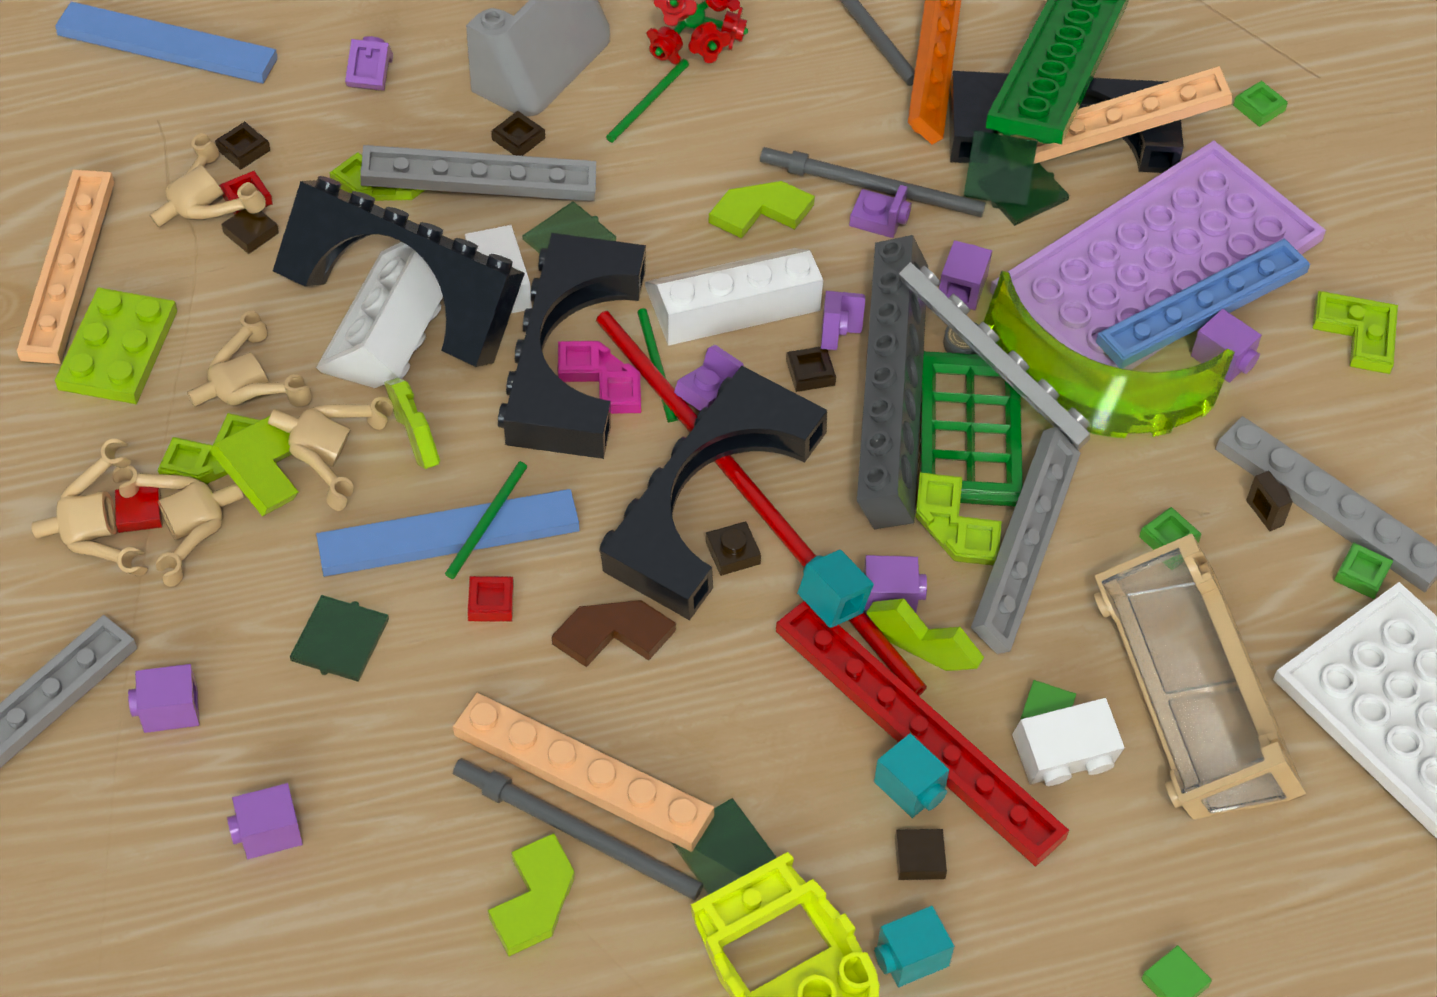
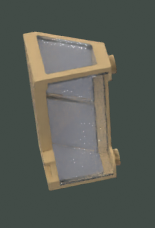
M1191 533L1095 575L1100 592L1094 594L1095 600L1103 617L1106 618L1111 615L1117 624L1171 766L1170 776L1172 780L1165 782V786L1175 808L1183 806L1194 820L1286 802L1305 795L1306 792L1217 576L1194 535Z

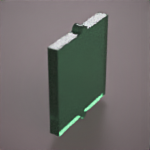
M974 131L963 197L991 201V204L994 206L998 203L1026 207L1037 141L1003 134Z
M1040 163L1010 171L1009 167L1003 168L978 180L977 185L993 202L992 207L999 208L1014 226L1069 200V194L1054 179V173L1047 172Z
M574 201L522 235L523 240L538 253H540L541 248H548L551 233L616 241V236L599 222L598 216H591Z
M321 595L290 655V660L318 669L322 675L331 673L359 682L389 621V616L361 607L357 601L347 603Z
M733 798L714 808V817L692 852L672 843L698 881L703 883V888L708 895L777 858Z

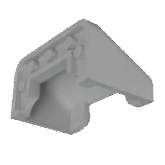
M529 0L514 16L495 8L487 9L477 14L466 25L471 92L513 113L519 111L527 117L541 113L610 42V25L599 1Z

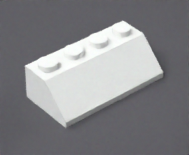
M400 242L380 252L316 367L321 373L372 388L382 386L384 382L395 378L402 379L410 368L408 361L413 352L424 342L426 338L424 331L428 323L440 312V301L443 297L434 273L415 250Z
M793 248L645 281V288L669 346L820 311L823 278L811 251Z

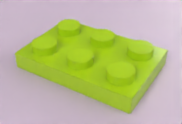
M98 287L55 378L57 389L137 404L176 316L177 307L175 301Z

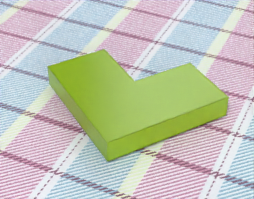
M1318 291L1315 299L1313 329L1352 336L1350 367L1386 374L1391 373L1394 366L1398 305Z
M270 416L215 443L210 450L262 517L294 500L299 493L276 464L292 455L289 451L290 446L288 443L290 433L268 424Z

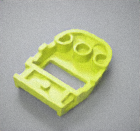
M789 852L691 904L693 920L717 977L731 997H879L880 985L878 975L868 953L862 951L854 935L856 928L845 913L840 915L826 899L827 893L814 879L805 882L792 868L794 858ZM801 904L829 948L750 992L724 953L723 947Z

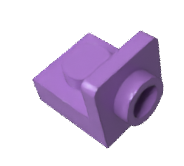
M373 36L363 37V40L351 39L345 79L347 87L385 90L388 63L393 61V53L389 43H385L383 39Z
M900 185L895 198L862 189L850 215L849 226L894 238L899 224L906 225L910 215L912 203L906 201L908 187Z
M826 291L821 349L837 350L839 335L846 336L847 332H862L865 309L864 294Z
M712 345L707 349L703 365L677 380L674 393L701 411L706 406L710 407L715 401L722 382L727 377L732 378L741 365H744L717 345Z

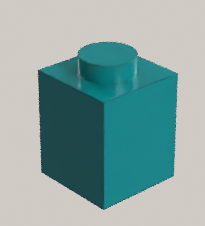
M841 549L826 556H816L806 564L797 594L829 628L863 614L874 583Z
M910 733L877 760L874 783L913 819L925 808L928 811L934 809L945 798L947 794L945 788L950 769Z
M932 905L881 926L877 947L874 948V952L882 972L886 975L891 973L899 988L949 967L955 946Z

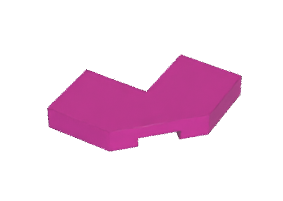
M558 341V377L563 382L599 381L600 399L611 401V414L641 413L640 371L629 363L624 364L600 341Z

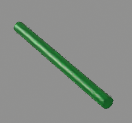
M682 59L606 136L607 140L613 143L689 66V62L686 59Z
M639 309L637 313L650 360L665 377L647 309ZM662 400L667 422L678 421L675 414Z
M519 461L464 543L445 572L448 578L454 579L526 471L527 465L524 462Z

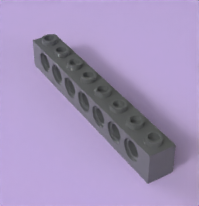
M913 235L875 243L857 502L874 530L915 523L926 305L902 283L899 273L910 262L917 269H920L923 265L928 268V264Z

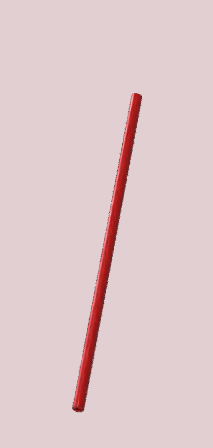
M604 311L600 313L596 322L632 365L640 371L643 378L686 429L691 432L697 418L695 412L681 397L674 393L675 389L610 312ZM731 455L714 461L803 567L816 557L813 551ZM864 611L863 614L848 620L891 672L918 696L926 690L927 685Z

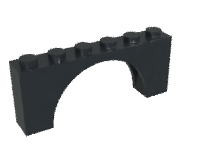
M953 71L949 93L950 162L988 164L990 148L999 132L986 128L987 114L1009 73ZM1093 78L1079 109L1169 81ZM1181 120L1122 137L1136 158L1139 172L1163 173L1180 162L1184 148Z
M318 176L317 180L300 181L273 272L305 287L326 284L336 262L347 249L358 241L374 234L397 239L411 247L425 260L439 283L446 312V330L441 351L475 367L494 363L525 274L512 267L513 261L497 254H489V256L477 251L478 245L461 238H455L454 240L442 235L443 229L433 224L420 222L419 225L408 220L409 214L403 210L394 207H386L385 209L374 204L375 198L357 191H352V193L340 189L342 184L332 178Z
M551 233L548 248H541L538 270L541 272L540 278H534L532 282L531 302L534 303L532 309H525L523 332H526L524 340L518 339L516 343L514 359L518 365L516 371H510L508 374L506 394L510 395L508 404L501 403L498 427L504 428L505 445L604 459L611 429V401L586 395L570 387L552 371L542 352L553 330L573 313L585 307L607 301H639L646 272V245Z
M741 365L732 378L727 377L722 382L717 398L712 405L704 407L699 412L690 434L686 438L681 437L676 442L671 458L664 468L659 467L653 472L648 482V489L641 498H635L630 502L624 513L622 523L615 531L610 530L605 535L599 548L603 572L690 620L713 589L712 566L702 561L687 547L673 521L674 507L685 484L706 465L725 456L742 452H773L805 463L827 433V409Z

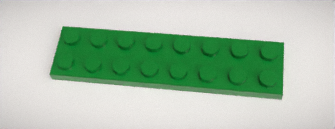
M1047 0L987 114L986 128L997 130L1003 135H1020L1034 138L1045 144H1062L1129 0Z

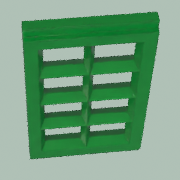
M924 351L920 415V472L935 474V459L967 461V481H962L960 503L1015 507L1023 487L1021 395L1006 381L1005 396L975 394L974 376L1002 378L978 354ZM936 374L966 376V393L936 392ZM936 402L966 404L967 422L936 420ZM975 404L1005 406L1006 424L975 423ZM936 430L967 432V451L936 449ZM975 433L1005 434L1006 454L975 452ZM975 462L1005 463L1007 483L975 481Z

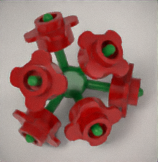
M654 0V5L660 8L664 14V23L668 26L676 27L672 29L662 26L658 31L655 28H650L646 35L650 39L649 51L654 57L661 61L668 59L672 64H678L681 61L678 52L683 47V41L679 34L684 29H693L691 41L688 45L690 52L703 56V60L706 63H713L718 59V54L722 51L723 47L729 45L728 50H732L735 40L742 42L744 35L748 33V29L746 28L747 20L741 18L743 7H740L739 0H704L700 4L694 0ZM710 7L717 12H721L726 8H729L730 11L726 12L724 21L706 17L704 10Z

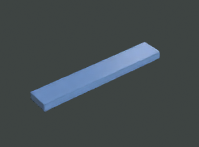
M70 2L55 25L58 36L264 84L278 59L276 49L76 2Z
M1284 238L1099 332L1096 343L1122 369L1202 328L1220 310L1224 309L1231 313L1306 274L1310 263Z
M571 489L506 500L474 550L579 532V520ZM491 503L316 533L323 576L459 553Z

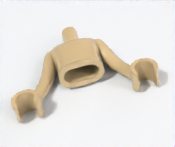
M200 133L191 142L197 154L195 162L183 176L167 185L166 198L168 202L152 212L150 217L160 227L178 214L186 219L214 218L242 209H246L247 212L254 214L264 209L266 201L262 193L257 191L252 183L246 182L237 191L238 199L209 205L219 198L223 192L204 166L217 160L219 150L206 134Z
M247 311L241 316V329L219 350L210 363L207 372L208 382L187 391V395L194 407L217 396L224 403L232 406L242 404L254 397L268 394L285 393L288 396L289 403L296 407L306 406L312 399L311 390L308 386H305L304 379L300 375H290L286 378L285 382L268 383L261 365L251 352L230 360L246 340L258 343L267 337L266 325L261 322L258 313L254 311Z
M377 397L370 405H320L305 410L298 419L274 409L268 424L290 433L288 440L290 453L295 458L307 463L322 477L329 486L326 497L327 504L332 509L340 511L347 505V498L345 496H351L354 487L352 481L346 477H337L329 466L334 467L351 429L332 421L330 418L367 417L368 424L374 429L380 430L385 428L388 421L386 416H391L393 405L391 400L386 397Z
M109 439L101 447V457L63 491L60 500L57 502L56 516L33 522L32 532L35 538L59 533L62 542L67 545L70 551L116 562L122 571L135 576H142L147 573L148 568L142 566L132 568L131 561L135 556L145 554L144 551L134 547L120 550L92 542L96 538L117 533L116 511L111 495L104 490L79 496L112 465L119 468H125L130 465L131 460L128 458L119 457L115 459L116 451L121 447H127L128 444L119 439Z
M131 465L125 468L116 467L113 471V481L115 483L130 480L119 487V493L124 498L134 496L139 491V487L181 490L158 500L161 514L174 540L176 541L187 536L173 553H163L156 561L158 571L174 568V570L165 573L162 578L163 583L169 587L181 582L183 578L181 563L202 540L216 533L221 528V507L243 499L242 491L236 483L212 492L206 483L192 477L167 474L137 473V470Z

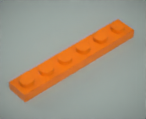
M925 0L908 124L931 145L944 138L961 0Z

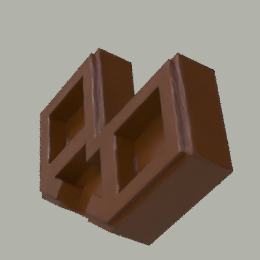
M642 600L580 606L552 635V645L587 667L610 641L615 638L649 661L674 634L676 623Z

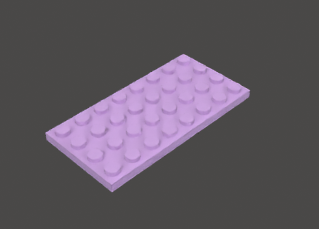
M1213 140L992 281L990 292L1099 390H1103L1163 348L1120 369L1096 343L1099 332L1284 238L1302 255L1323 240L1326 230Z

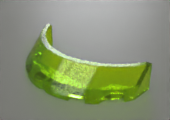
M1003 270L1001 271L984 319V323L1000 338L996 344L1007 354L1014 350L1030 366L1026 372L1037 383L1042 378L1059 393L1060 396L1056 401L1067 412L1073 407L1090 423L1086 428L1089 433L1109 437L1126 438L1128 433L1150 432L1152 437L1171 433L1174 427L1188 423L1199 416L1201 418L1213 409L1235 354V351L1226 349L1218 356L1202 364L1166 372L1126 370L1097 362L1068 348L1044 330L1021 302L1012 283L1010 273Z

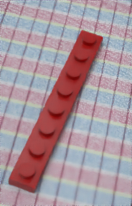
M805 601L776 623V632L898 743L911 733L949 768L946 786L1035 867L1067 839L1069 829L840 625L829 628Z

